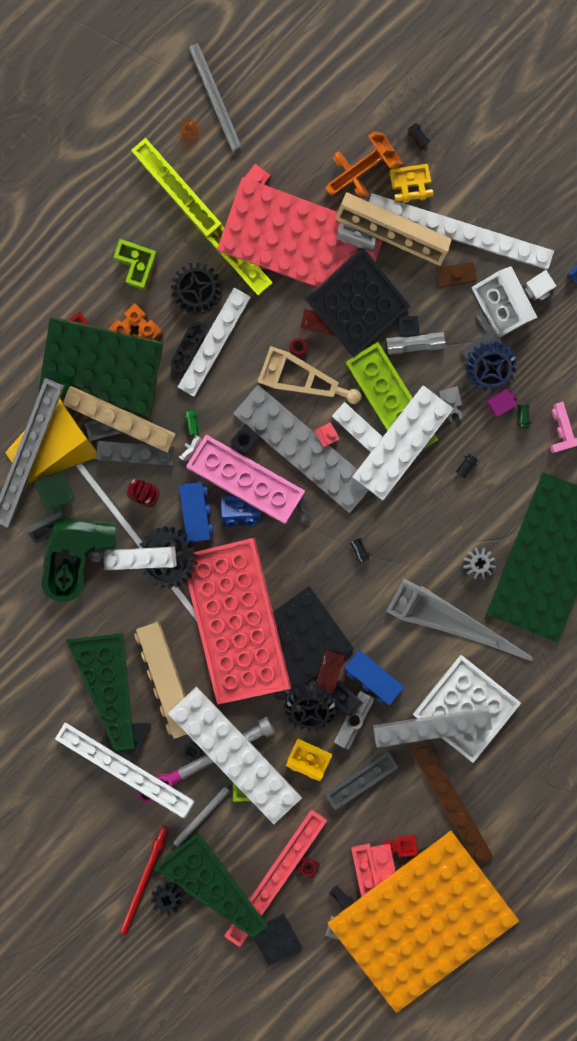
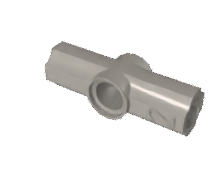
M361 690L357 697L363 704L354 714L360 718L359 723L356 725L349 722L350 717L346 715L334 740V743L348 750L375 699Z

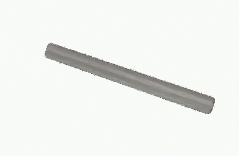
M199 44L191 45L189 47L229 145L232 151H237L241 149L240 141Z

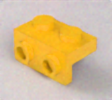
M297 738L286 766L293 771L307 775L311 779L321 781L332 754Z

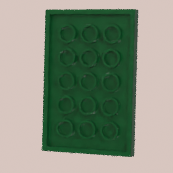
M51 316L49 318L38 392L41 390L44 379L48 378L64 385L60 397L65 398L69 387L72 386L127 412L150 417L164 342Z

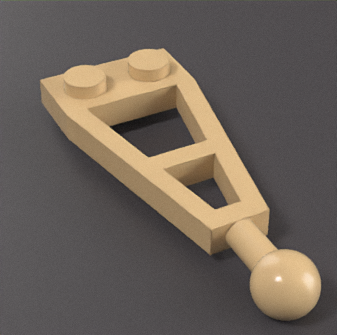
M272 346L269 348L257 382L274 389L326 397H334V394L347 398V401L351 404L359 403L362 397L359 390H346L338 387L339 382L289 352ZM286 359L310 372L305 387L278 383ZM314 376L331 385L330 391L311 388Z

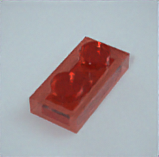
M304 309L301 329L335 337L315 311Z

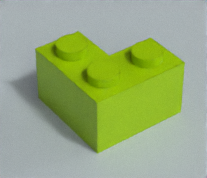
M120 239L114 259L117 262L131 266L126 279L127 285L146 291L158 254L154 250Z

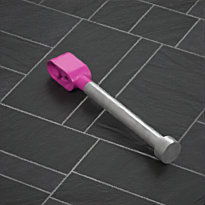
M267 716L258 721V726L242 734L250 743L264 735L268 738L275 734V730ZM205 754L170 774L164 773L156 778L161 781L163 779L164 782L168 781L167 785L172 787L174 784L213 764L214 761ZM138 791L140 801L144 803L153 801L152 798L145 797L142 792Z

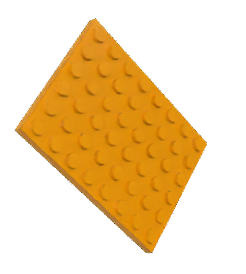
M449 831L330 920L328 925L397 1013L517 924L519 920L454 833Z

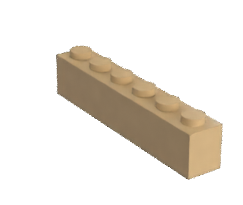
M347 192L335 217V220L441 266L452 240Z
M160 621L136 629L135 638L137 644L142 645L143 651L141 656L144 663H148L149 670H147L150 681L154 680L156 686L153 688L155 696L161 700L162 706H160L162 716L167 718V731L175 739L187 733L172 719L168 712L186 696Z

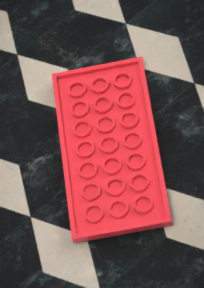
M242 177L217 251L318 287L360 248L336 239L340 221L335 220L336 211ZM376 238L373 251L366 250L375 262L383 240Z
M255 538L193 552V554L198 555V557L193 558L198 564L192 566L196 572L190 573L192 578L188 579L187 582L217 705L290 689L291 684Z

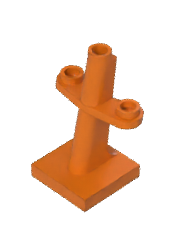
M374 131L368 135L376 148L352 167L340 151L335 153L334 161L339 167L343 166L346 171L326 186V190L331 196H334L354 181L357 187L355 188L357 195L360 198H366L369 196V193L359 179L360 176L383 160H385L389 168L395 169L404 165L383 133Z

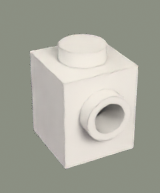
M547 270L528 281L524 285V291L530 299L533 298L534 301L540 299L542 301L551 295L549 292L556 287V284Z

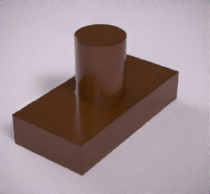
M474 261L435 269L439 288L477 281Z

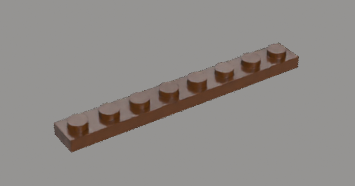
M422 740L407 743L477 865H480L492 858L491 851L428 741Z

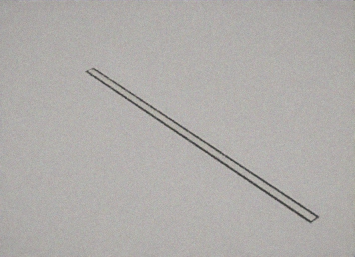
M82 463L74 466L135 546L142 548L139 544L144 542V540L85 464ZM160 568L161 571H162L163 573H165V569H164V568ZM173 586V588H170L173 595L198 625L193 603L180 587L175 588Z

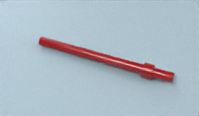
M162 825L157 839H154L152 844L153 850L120 929L121 934L127 935L158 855L164 848V840L169 830L167 826Z

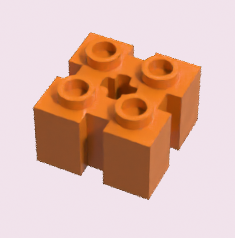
M135 303L124 313L127 318L123 322L118 319L109 328V330L132 334V329L138 327L139 334L137 336L157 340L163 334L162 330L152 320L148 323L145 321L147 315Z

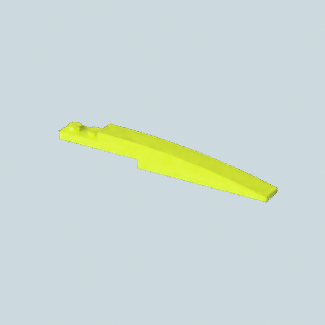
M146 138L143 139L131 151L217 250L224 231L221 222ZM219 252L258 296L273 284L257 265Z

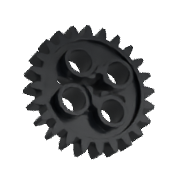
M167 526L162 527V529L160 527L156 528L155 531L148 532L149 536L143 537L145 542L139 544L142 548L171 547L170 543L173 542L175 553L182 552V555L176 556V563L179 560L182 565L181 568L178 565L175 567H164L165 573L160 568H145L143 575L149 574L148 581L154 579V585L160 583L161 588L166 587V585L168 589L173 588V586L177 588L180 586V583L183 585L187 583L186 579L192 578L190 573L196 572L192 567L198 564V562L193 560V558L198 557L197 554H193L196 547L190 546L193 540L187 541L188 534L181 535V529L175 532V527H171L169 530Z

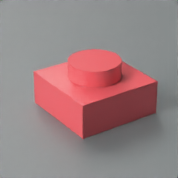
M256 164L245 176V178L264 185L271 177L270 174Z
M331 422L315 430L323 447L340 439Z

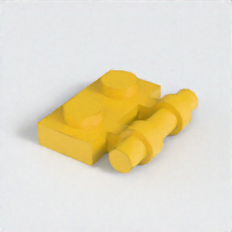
M428 164L390 169L393 190L401 189V194L394 195L395 202L402 201L403 203H408L409 200L419 199L421 201L426 200L428 197H433L432 189L425 190V185L431 184ZM418 187V191L408 192V188Z

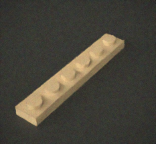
M72 386L69 387L62 404L165 452L169 451L176 435L167 429Z

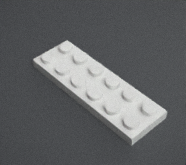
M423 385L356 471L353 478L381 500H384L453 408Z

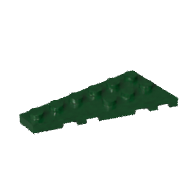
M124 634L67 639L66 642L73 654V658L77 663L114 750L135 749Z
M199 832L153 868L166 876L171 882L179 885L184 891L204 905L212 908L217 914L225 917L250 937L254 938L269 926Z

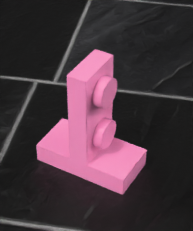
M564 402L553 405L552 415L554 420H558L559 427L557 431L560 439L563 438L564 442L549 446L551 453L577 446V438H574Z

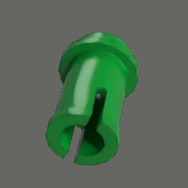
M196 410L185 412L184 418H186L188 435L200 433L197 418L199 414L196 413Z

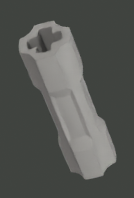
M444 332L411 337L386 338L387 354L393 355L404 352L445 349Z

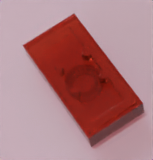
M325 650L315 687L320 684L321 689L326 687L329 692L334 693L344 659L343 654Z

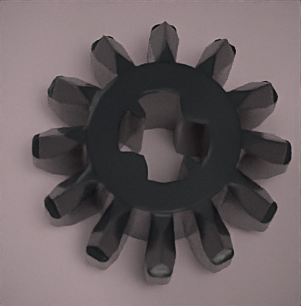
M164 882L163 888L157 885V891H152L154 898L151 899V903H157L153 909L157 910L160 908V915L166 911L167 916H170L171 910L177 913V907H182L183 903L180 900L183 899V895L179 894L180 888L174 890V883L168 887L167 882ZM166 895L170 896L168 903L164 901Z

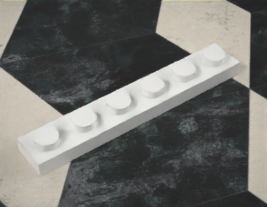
M233 288L178 385L179 389L193 397L196 396L251 299L250 296Z

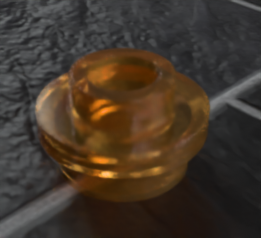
M192 119L183 121L180 125L181 135L187 139L195 138L199 133L197 122ZM192 126L193 129L192 131L188 132L186 131V127Z

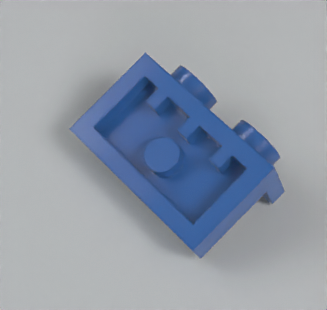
M236 496L221 497L223 526L236 527L237 525L255 526L256 524H261L260 510Z

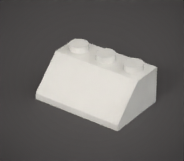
M511 266L494 273L471 287L492 329L495 330L499 338L537 318Z

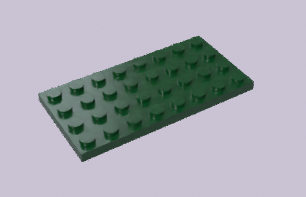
M542 472L486 614L558 643L577 596V485Z

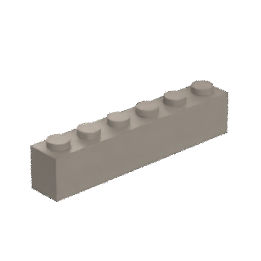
M487 708L373 725L376 747L492 730L490 712Z

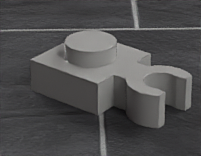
M458 387L438 391L440 399L453 408L447 417L448 421L452 422L451 416L453 413H456L459 420H461L462 413L457 409V406L462 405Z

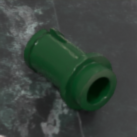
M529 404L517 405V425H519V429L530 428V424H532V421H530Z

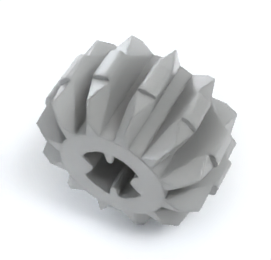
M477 547L474 548L475 554L468 551L467 554L471 558H463L464 561L469 562V564L463 566L464 569L470 568L467 575H471L474 572L473 578L477 579L480 573L481 579H485L484 572H486L487 575L491 576L492 573L488 569L496 568V566L490 565V562H494L496 559L488 558L492 552L489 551L485 554L484 547L481 548L480 554ZM478 558L484 561L480 569H478L479 566H475Z

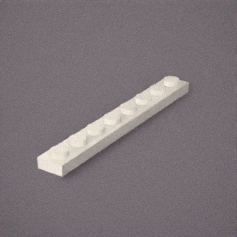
M64 723L55 738L60 743L183 818H186L195 803L194 800L68 723Z

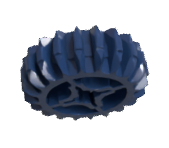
M488 340L487 345H484L483 342H480L481 347L477 348L474 346L475 352H469L470 358L465 360L467 364L465 366L466 375L470 379L471 384H476L478 389L483 386V390L487 391L490 387L491 391L494 392L495 387L498 386L499 389H502L503 383L508 385L507 379L513 380L512 373L517 371L515 368L517 361L514 360L516 356L505 343L499 344L495 340L492 344ZM482 360L483 363L476 372L477 365ZM505 361V366L503 370L500 372L499 369L501 365H503L502 362ZM487 362L489 363V365H494L495 369L493 367H488Z

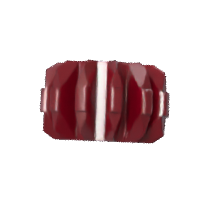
M139 479L132 480L127 488L126 496L131 501L142 506L154 507L159 499L160 490Z

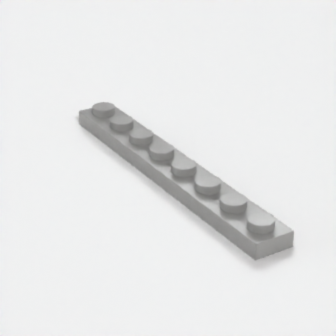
M48 378L44 379L0 494V524L5 527L11 526L64 389V385Z

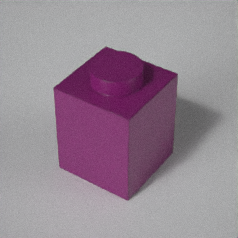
M505 389L486 401V404L494 417L497 418L517 405L515 402L517 397L513 391L509 392L508 389Z

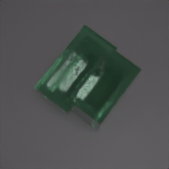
M63 471L49 477L46 475L42 476L33 484L43 502L45 512L51 511L52 514L61 511V507L73 503L75 500Z

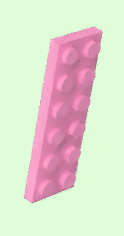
M205 435L186 466L190 471L285 525L305 494L303 489L208 435Z

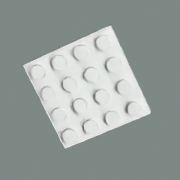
M460 654L413 715L417 718H424L482 708L489 709L492 730L441 737L474 763L521 702Z

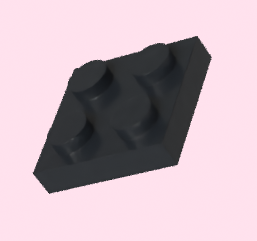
M285 913L267 922L269 926L253 938L268 966L302 949V945Z

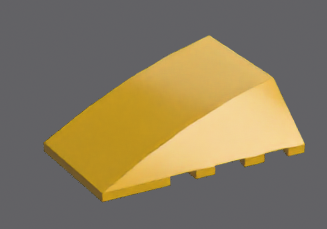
M61 398L55 409L27 484L97 458V450L83 434L68 412V408L62 405L63 401ZM24 432L5 452L12 463Z

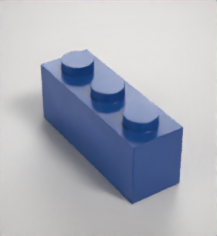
M203 482L179 485L185 531L188 534L187 541L210 540L211 535H214L213 524H209L208 516H211L210 505H206L205 497H208L207 486H203Z
M359 649L344 666L347 670L345 673L353 680L355 678L362 682L360 686L367 692L372 690L377 694L375 698L383 705L385 702L390 705L404 688L401 683Z

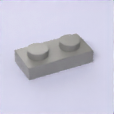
M340 222L336 239L359 248L363 247L370 252L373 251L376 237Z

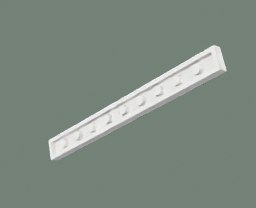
M373 193L371 194L370 203L442 234L453 241L545 270L549 269L554 250L408 204L395 202V200Z

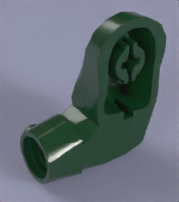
M66 519L54 524L44 553L41 587L45 595L59 602L72 601L81 595L84 588L83 570L86 564L87 553L94 550L95 553L114 551L116 523L88 519Z

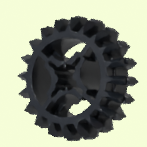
M199 262L196 263V268H193L192 263H189V270L183 266V274L179 271L176 272L180 278L172 279L173 282L177 283V285H171V289L177 290L172 293V297H178L175 300L176 304L182 302L180 305L181 310L187 306V313H190L193 308L194 315H197L198 309L201 310L202 314H205V307L211 311V303L214 306L218 305L214 299H221L217 292H223V288L217 286L221 285L222 281H215L218 279L219 274L212 275L214 268H210L207 271V264H204L203 268L200 269ZM196 274L208 277L211 282H200ZM191 276V284L181 290L185 279ZM194 280H196V283L199 287H202V289H199L200 297H198V294L195 292V290H192V288H194L195 285ZM209 288H213L210 297L203 302V293L209 290ZM183 295L195 296L198 303L188 302L184 299Z
M313 683L310 686L303 684L302 688L296 686L295 691L291 690L286 697V703L284 704L285 715L288 717L289 723H293L294 728L300 726L301 731L304 728H307L309 732L311 729L317 731L318 727L324 729L326 724L330 725L331 720H334L336 700L333 698L332 692H328L326 687L321 689L320 684L316 687ZM321 703L325 706L324 710L320 706ZM296 705L300 707V712L296 709Z

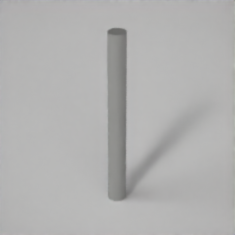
M226 786L173 842L175 846L179 848L229 794L230 790Z

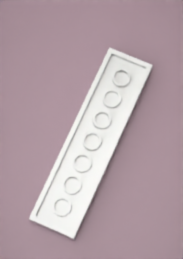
M197 686L168 712L172 719L273 824L302 799L301 795Z

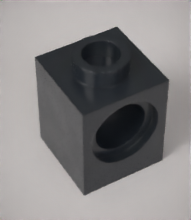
M245 424L232 438L231 442L233 445L231 447L240 454L243 452L246 455L260 439V436ZM243 435L250 438V442L246 446L239 444V438Z

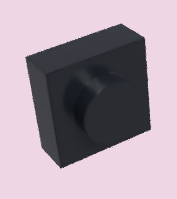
M418 316L398 318L400 337L420 335Z

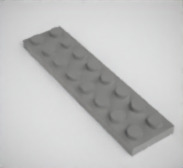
M259 385L255 387L233 413L347 512L350 513L369 491L353 478L358 469L331 446L323 447L317 435Z

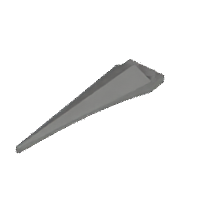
M403 579L387 607L386 612L403 621L455 634L533 661L531 655L425 587H420L406 579Z

